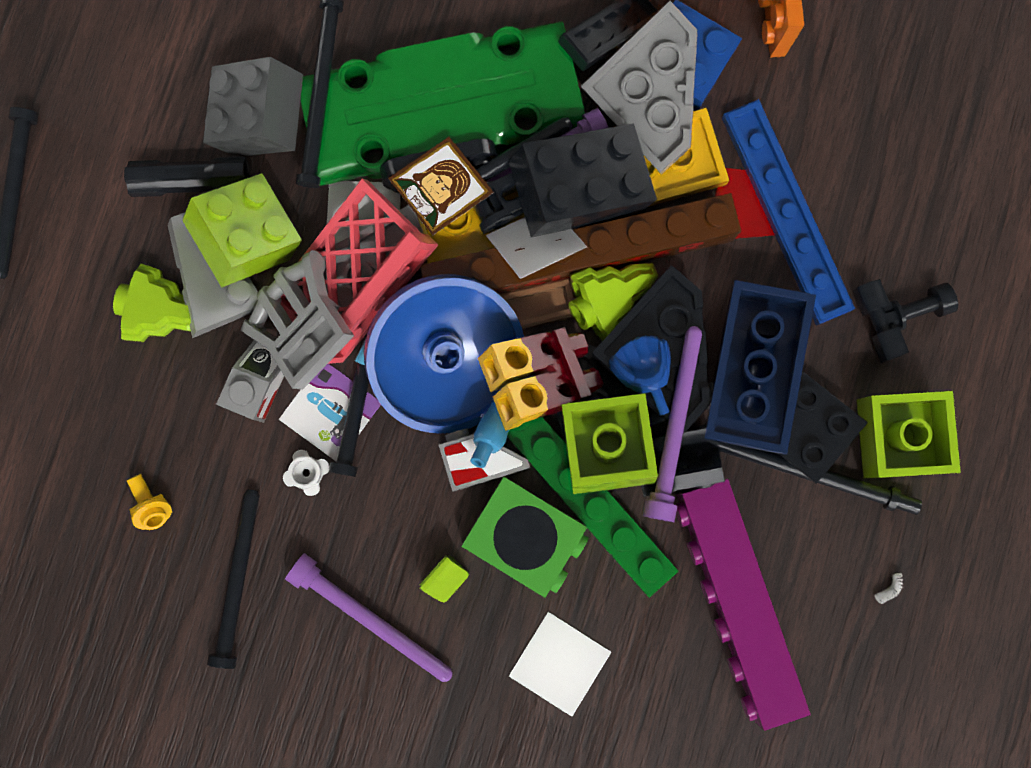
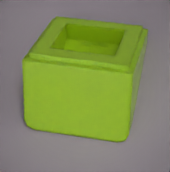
M446 555L420 584V589L444 603L468 578L469 573L454 558Z

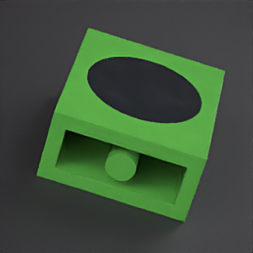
M503 477L461 547L546 598L550 590L554 593L558 592L568 575V572L563 570L570 556L576 559L579 557L589 538L583 535L587 529L586 526Z

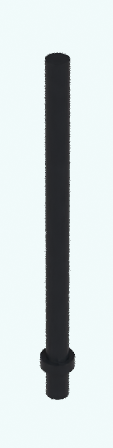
M718 442L720 452L810 480L777 453ZM830 470L818 482L819 484L881 503L884 509L890 511L899 509L917 515L922 507V500L901 494L899 488L890 486L886 489Z

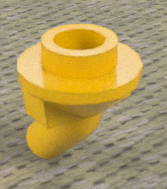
M142 474L126 480L137 502L136 506L129 509L133 525L142 530H154L161 527L172 513L170 503L165 500L162 494L155 497L152 496Z

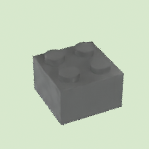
M272 57L212 66L203 143L236 157L295 151L303 74Z

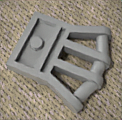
M316 250L304 254L301 261L287 268L280 267L274 274L275 280L269 286H263L257 293L258 300L249 320L245 319L241 326L242 332L269 350L292 389L303 390L354 337L338 312L339 306L328 297L323 276L326 268L325 261ZM303 277L306 278L311 299L310 303L298 286L299 279ZM283 294L298 315L293 322L280 304ZM268 316L280 333L278 338L267 332V329L264 327Z

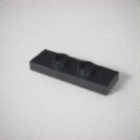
M617 0L563 33L558 43L578 67L585 71L620 49L662 8L655 0Z

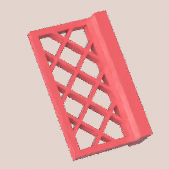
M366 179L360 180L304 253L316 250L322 257H326L327 280H325V285H327L328 297L337 305V284L352 283L353 300L347 307H339L338 312H342L341 316L354 337L328 364L343 363L368 333L369 327L382 305L399 289L406 286L438 246L428 234L421 233ZM367 194L374 201L375 219L359 220L358 204ZM384 212H385L390 218H384ZM396 223L405 232L396 246L385 247L384 224ZM375 225L376 248L360 249L359 226ZM340 227H350V250L335 251V234ZM376 253L377 270L371 277H361L360 254ZM351 255L352 278L337 279L336 256ZM303 277V281H299L298 286H303V293L310 303L311 299L306 278ZM283 294L280 304L293 322L298 315Z

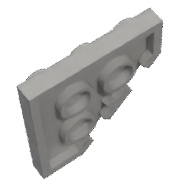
M671 1L655 14L581 86L616 126L634 123L643 155L661 175L691 148L698 37L697 29Z

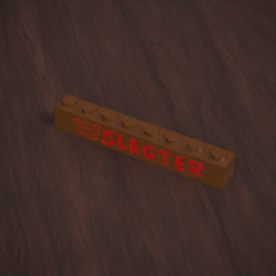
M732 193L574 229L573 231L587 246L586 248L521 279L496 248L423 264L421 272L423 278L440 274L470 277L488 285L498 294L568 278L570 274L589 267L595 271L605 266L617 269L629 264H639L729 243L738 236L741 228Z

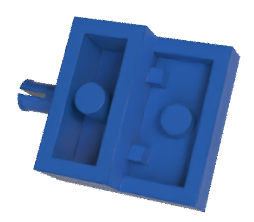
M675 0L673 4L693 24L698 32L693 111H696L703 105L742 38L679 0Z

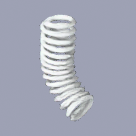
M902 573L893 574L891 576L893 579L892 585L874 595L879 603L883 604V602L885 603L887 600L895 596L897 597V594L901 591L900 588H903L901 586L903 583L899 582L903 581V579H897L903 577Z

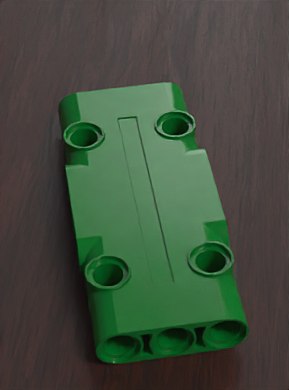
M563 21L521 30L512 26H505L498 29L493 36L484 37L480 33L457 35L388 50L378 54L375 57V61L366 63L360 59H351L346 61L339 69L331 70L317 176L321 178L320 186L363 176L380 179L382 178L380 167L386 161L430 150L448 137L455 144L475 139H489L494 142L497 154L506 151L509 145L520 143L561 117H568L573 125L571 129L577 127V122L583 119L582 115L585 114L573 59L558 43L561 35L566 32ZM505 46H513L518 49V52L512 56H506L499 50ZM314 74L303 76L300 101L306 129ZM356 78L367 79L366 84L361 88L354 89L349 87L350 83ZM522 118H529L536 125L530 130H522L516 126V122ZM379 150L384 153L379 162H365V157L370 151Z

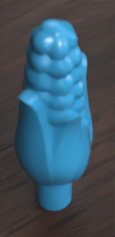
M494 401L479 422L473 437L476 449L470 461L479 468L486 466L491 453L500 451L506 442L509 430L505 431Z

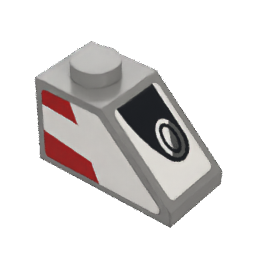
M255 340L251 343L232 367L216 405L252 420L265 422L284 378L282 371L266 347Z
M468 429L445 435L447 442L439 444L452 491H458L530 468L527 459L504 446L500 451L491 453L484 468L474 466L470 460L476 445L473 442L474 434L470 435Z

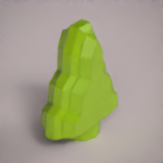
M653 263L629 264L620 270L611 266H605L595 271L589 267L570 274V283L576 298L570 301L568 306L576 323L584 330L591 327L601 341H603L634 307L635 301L643 297L652 287L658 277Z
M140 264L133 274L130 285L122 283L118 286L114 295L113 310L116 315L122 316V340L144 342L149 336L165 337L174 329L191 331L188 305L184 303L180 288L177 283L164 279L161 270Z

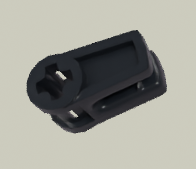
M512 173L495 181L486 182L494 193L474 206L481 220L479 227L483 234L496 231L511 220L524 214L519 196L512 200L504 198L517 191Z

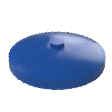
M440 274L428 276L399 289L376 313L365 341V371L369 384L379 403L396 420L423 432L453 433L478 425L494 401L493 396L500 391L490 392L478 358L492 344L523 338L524 334L514 310L488 285L462 275Z

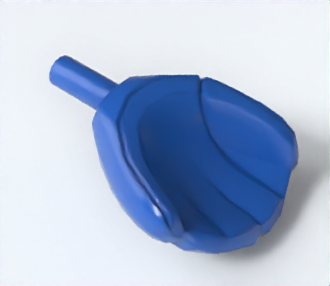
M652 335L640 336L628 341L610 358L609 365L612 372L627 388L643 394L651 392L660 415L669 413V408L661 391V387L667 385L670 374L671 353L668 342Z

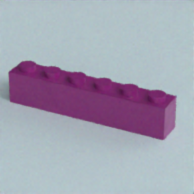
M725 479V482L715 483L708 488H693L676 494L679 503L674 505L677 506L676 515L681 527L688 526L692 541L687 542L690 556L695 566L701 564L706 578L700 581L703 594L708 604H715L719 618L714 619L717 634L722 643L728 642L733 656L727 659L730 672L735 682H742L746 696L741 697V703L749 722L755 720V723L766 731L811 715L729 480Z

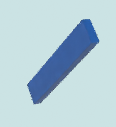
M755 100L724 113L722 121L800 292L816 295L812 315L815 325H820L854 310L855 307L760 100Z

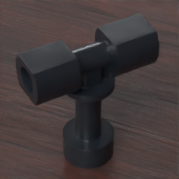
M880 279L858 286L853 290L862 316L869 314L877 333L871 339L881 363L909 353L901 333L902 330L906 329L907 320L930 312H934L936 316L942 317L958 310L956 293L952 286L946 282L930 287L927 292L928 297L902 306L896 300L889 302Z

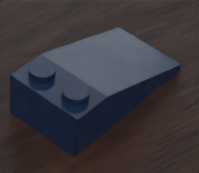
M738 280L734 281L730 291L704 439L787 455L816 299L815 294Z

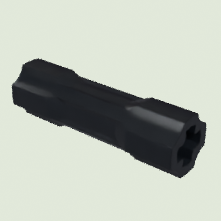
M220 157L210 161L161 162L159 160L128 161L124 169V180L128 194L131 197L162 196L166 193L209 192L251 177L246 157Z

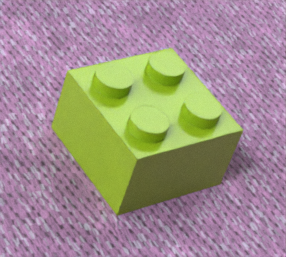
M262 173L192 197L182 220L221 288L290 261L302 241Z
M953 391L876 395L857 399L858 415L868 422L860 432L863 478L961 473Z
M645 393L562 404L573 494L655 484L658 473Z

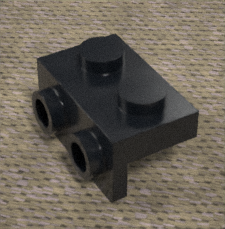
M706 425L691 427L683 434L672 493L677 490L693 487L708 488L715 483L725 482L718 441L704 439ZM666 432L652 435L657 473L659 472ZM657 480L655 484L641 486L644 497L650 496V492H655Z

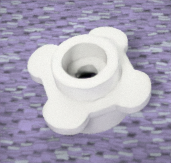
M298 450L292 456L293 461L288 471L284 473L283 481L289 487L296 486L303 489L304 493L308 496L316 495L320 491L319 483L323 475L329 472V463L325 459L317 460L310 457L305 450ZM305 469H308L310 471V474L307 477L303 475V471Z

